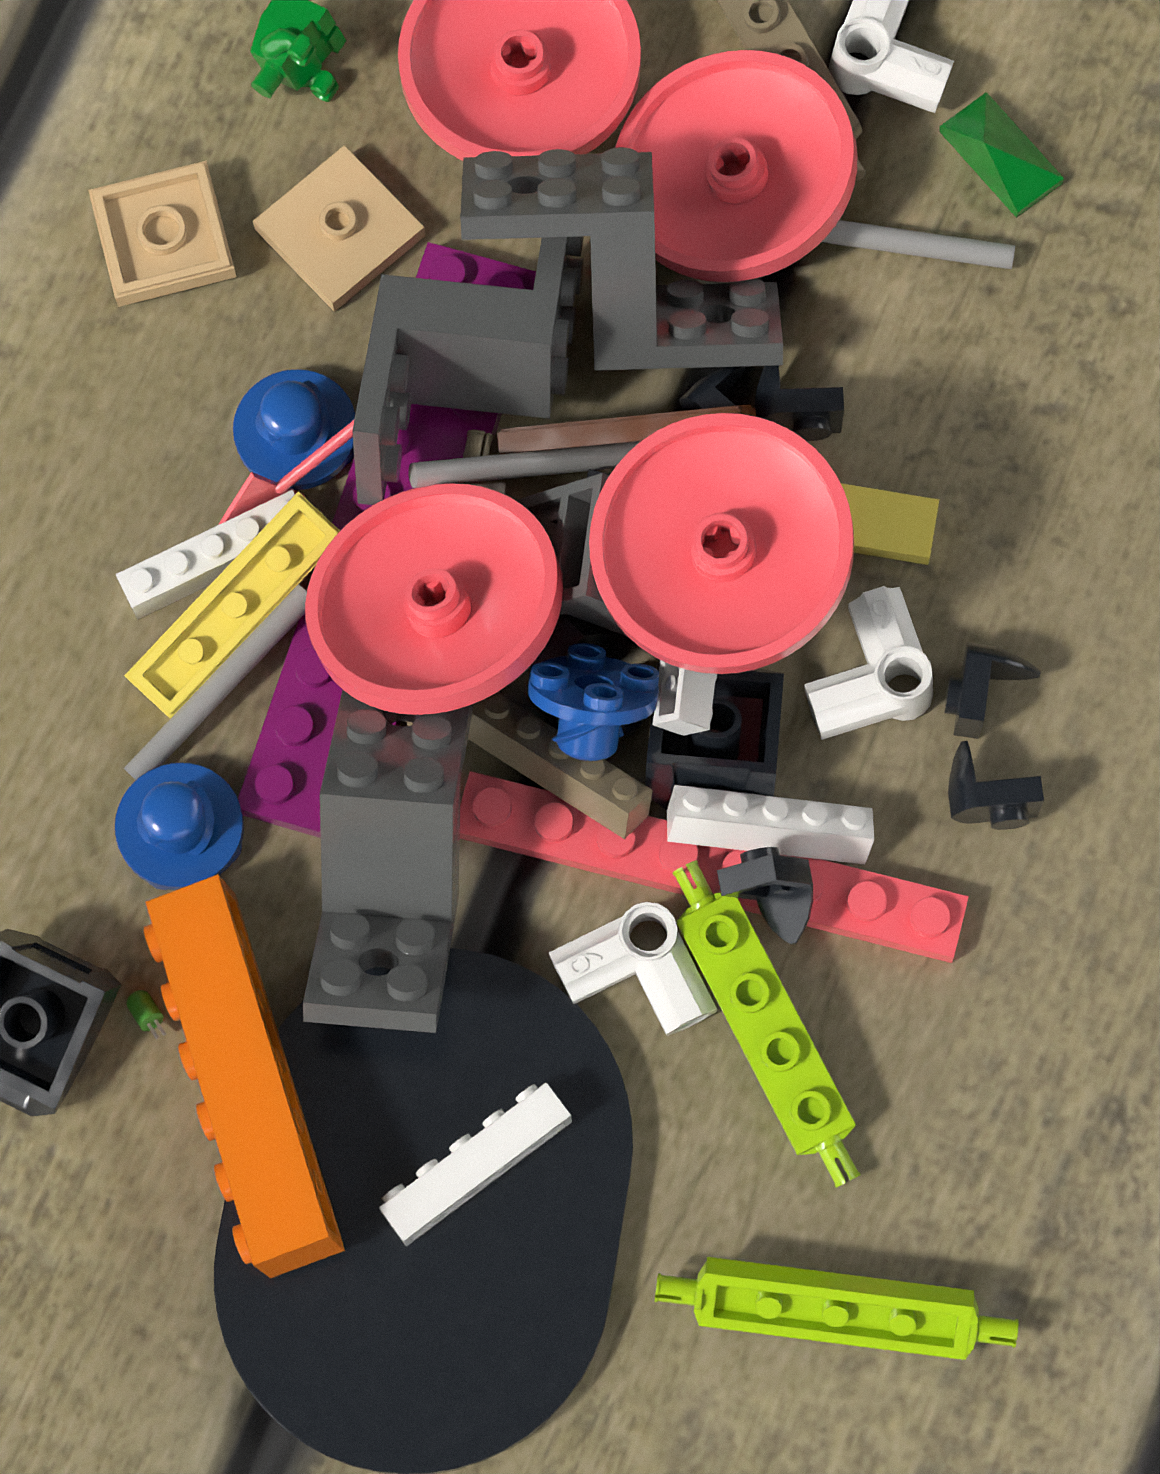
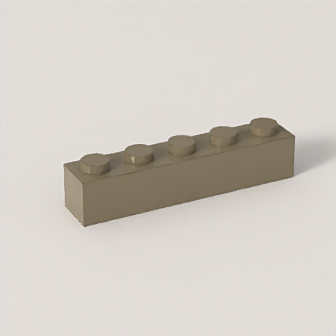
M499 692L478 702L473 707L468 735L470 741L621 838L625 839L648 817L652 789L604 759L584 761L568 756L560 750L557 742L552 740L553 737L557 736V729Z

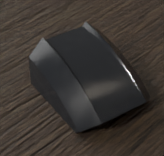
M657 662V670L659 671L660 662ZM758 668L740 673L717 674L712 704L713 715L710 721V730L683 736L652 725L653 712L651 715L645 786L653 790L651 799L667 810L675 785L774 797L784 673Z
M11 929L0 931V1101L31 1117L51 1115L57 1112L79 1074L110 1012L121 983L107 969L100 968L42 940L39 936Z

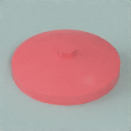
M413 0L401 28L398 63L403 93L415 120L437 145L462 161L465 157H477L479 154L489 151H501L511 156H535L553 149L568 150L574 154H588L602 144L618 128L633 103L640 78L641 45L637 22L627 0Z
M738 50L716 53L694 60L669 73L657 82L635 105L624 123L615 147L630 148L638 153L652 152L655 260L679 274L713 282H738L756 279L784 269L803 258L817 247L838 223L850 201L857 174L858 156L856 140L849 117L836 92L822 77L804 64L776 53Z
M733 413L705 414L686 418L657 430L638 443L617 464L606 480L594 508L589 537L590 561L597 588L609 613L622 631L640 648L652 656L682 669L711 674L740 673L773 664L789 656L811 640L828 622L837 609L850 579L854 559V529L849 503L837 475L824 457L806 440L779 424L759 417Z
M434 484L427 487L414 488L390 496L372 505L350 521L329 543L315 566L307 589L305 602L307 630L311 643L327 673L336 684L355 699L369 706L399 714L423 715L448 712L472 705L497 693L518 678L536 660L549 641L559 618L563 597L562 573L550 538L542 524L528 509L511 497L495 490L469 484Z

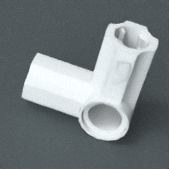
M853 0L844 24L837 33L829 63V71L840 90L853 95L866 94L872 90L935 113L954 60L895 39L909 0ZM853 52L862 53L863 55L867 56L869 59H868V60L856 59V58H854L853 56H851L849 53H853Z
M882 586L863 592L856 600L848 603V609L867 665L804 684L810 711L821 740L890 718L901 721L914 720L923 715L930 707L933 698L931 663L922 651L900 587L887 588ZM903 674L914 676L920 681L916 689L905 693L894 691L888 686V683L892 678Z
M644 902L636 904L626 911L624 916L549 952L553 965L573 1004L587 999L636 974L666 1036L683 1031L717 1012V1008L677 930L675 918L667 908L658 903ZM647 920L655 921L663 926L667 932V939L661 947L653 951H643L634 946L630 941V933L640 922Z

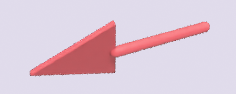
M354 420L278 482L251 472L219 524L292 490L290 487L353 437Z

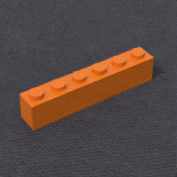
M217 874L146 901L152 924L144 926L145 939L154 960L157 963L162 961L164 963L169 982L161 985L163 1000L171 1018L174 1021L180 1020L186 1041L178 1045L180 1058L188 1077L192 1081L196 1079L199 1081L204 1101L196 1104L197 1115L209 1141L216 1139L222 1162L214 1165L215 1176L227 1202L234 1201L241 1224L233 1226L232 1231L237 1250L245 1264L252 1263L254 1267L269 1278H273L345 1251L235 892Z

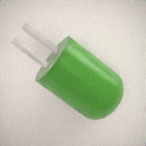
M137 990L130 994L126 1005L141 1030L151 1031L156 1040L159 1039L154 1030L156 1027L159 1028L163 1036L166 1035L161 1026L164 1016L150 994L144 990Z

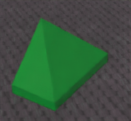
M987 92L940 125L939 132L1016 218L1063 184L1064 177Z

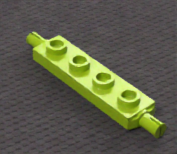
M692 861L686 864L697 886L696 889L693 888L682 867L672 873L691 906L685 910L676 923L796 1154L806 1155L819 1152L835 1183L834 1186L837 1188L845 1184L846 1180L835 1161L836 1158H839L850 1180L861 1175L842 1142L856 1126V1123L738 898L721 896V893L713 894L698 865V861Z
M707 1257V1261L698 1273V1279L661 1275V1273H658L654 1301L694 1306L698 1325L702 1327L966 1360L974 1349L976 1342L1015 1348L1019 1325L1018 1319L979 1315L974 1290Z

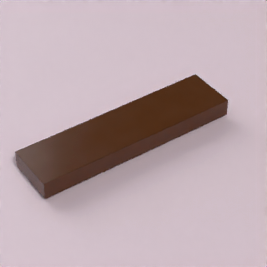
M751 405L505 428L501 429V432H497L499 454L640 442L657 430L686 418L716 413L744 414L756 417V410L751 408Z

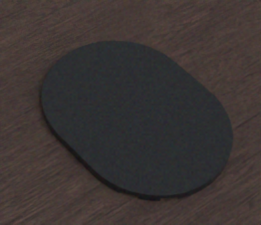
M450 948L436 1033L303 1022V1001L278 1028V1034L345 1251L269 1278L254 1267L252 1263L245 1264L237 1250L232 1231L233 1226L241 1223L234 1201L227 1202L225 1200L214 1259V1295L217 1317L224 1343L236 1370L258 1403L282 1428L308 1447L346 1465L382 1474H439L457 1471L483 1462L506 1450H510L529 1438L547 1423L553 1414L565 1403L582 1381L596 1354L604 1332L611 1301L631 1177L633 1131L628 1094L614 1056L597 1027L576 1003L573 1004L572 1000L562 990L531 970L495 955L473 950ZM374 967L364 972L374 976H382L388 974L390 969ZM547 1083L571 1114L572 1123L406 1247L379 1209L385 1203L382 1198L399 1184H403L406 1188L418 1179L416 1172L429 1161L436 1159L439 1163L452 1152L449 1148L458 1139L466 1134L474 1137L485 1128L482 1123L490 1115L500 1109L506 1113L517 1105L518 1102L515 1099L525 1089L533 1084L539 1088Z

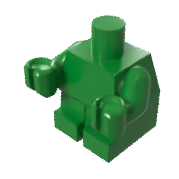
M271 0L260 17L250 49V53L261 67V70L251 83L255 91L266 98H271L282 83L296 91L301 87H310L311 92L317 98L324 102L331 101L339 89V84L332 73L321 70L322 63L331 52L338 54L347 40L339 27L335 25L336 22L328 9L309 0Z

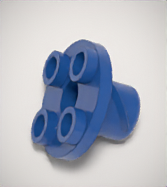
M309 370L277 372L257 382L240 401L233 422V436L236 449L243 464L250 472L278 482L355 419V411L348 395L330 378ZM353 437L290 488L294 490L309 489L335 477L354 458Z
M574 644L569 646L567 656L551 658L534 664L531 667L528 695L537 707L559 718L557 736L553 737L552 740L557 742L562 752L575 759L598 761L606 759L616 752L619 737L624 735L621 725L643 720L656 710L659 696V671L646 664H630L606 657L605 649L594 644Z
M171 763L159 766L140 776L128 788L120 801L115 818V836L118 848L133 872L156 889L178 890L217 874L220 876L241 854L244 817L239 801L230 785L210 769L190 763Z

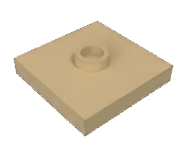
M345 145L253 220L255 230L334 312L426 236L424 226Z
M207 160L88 190L118 307L237 277Z

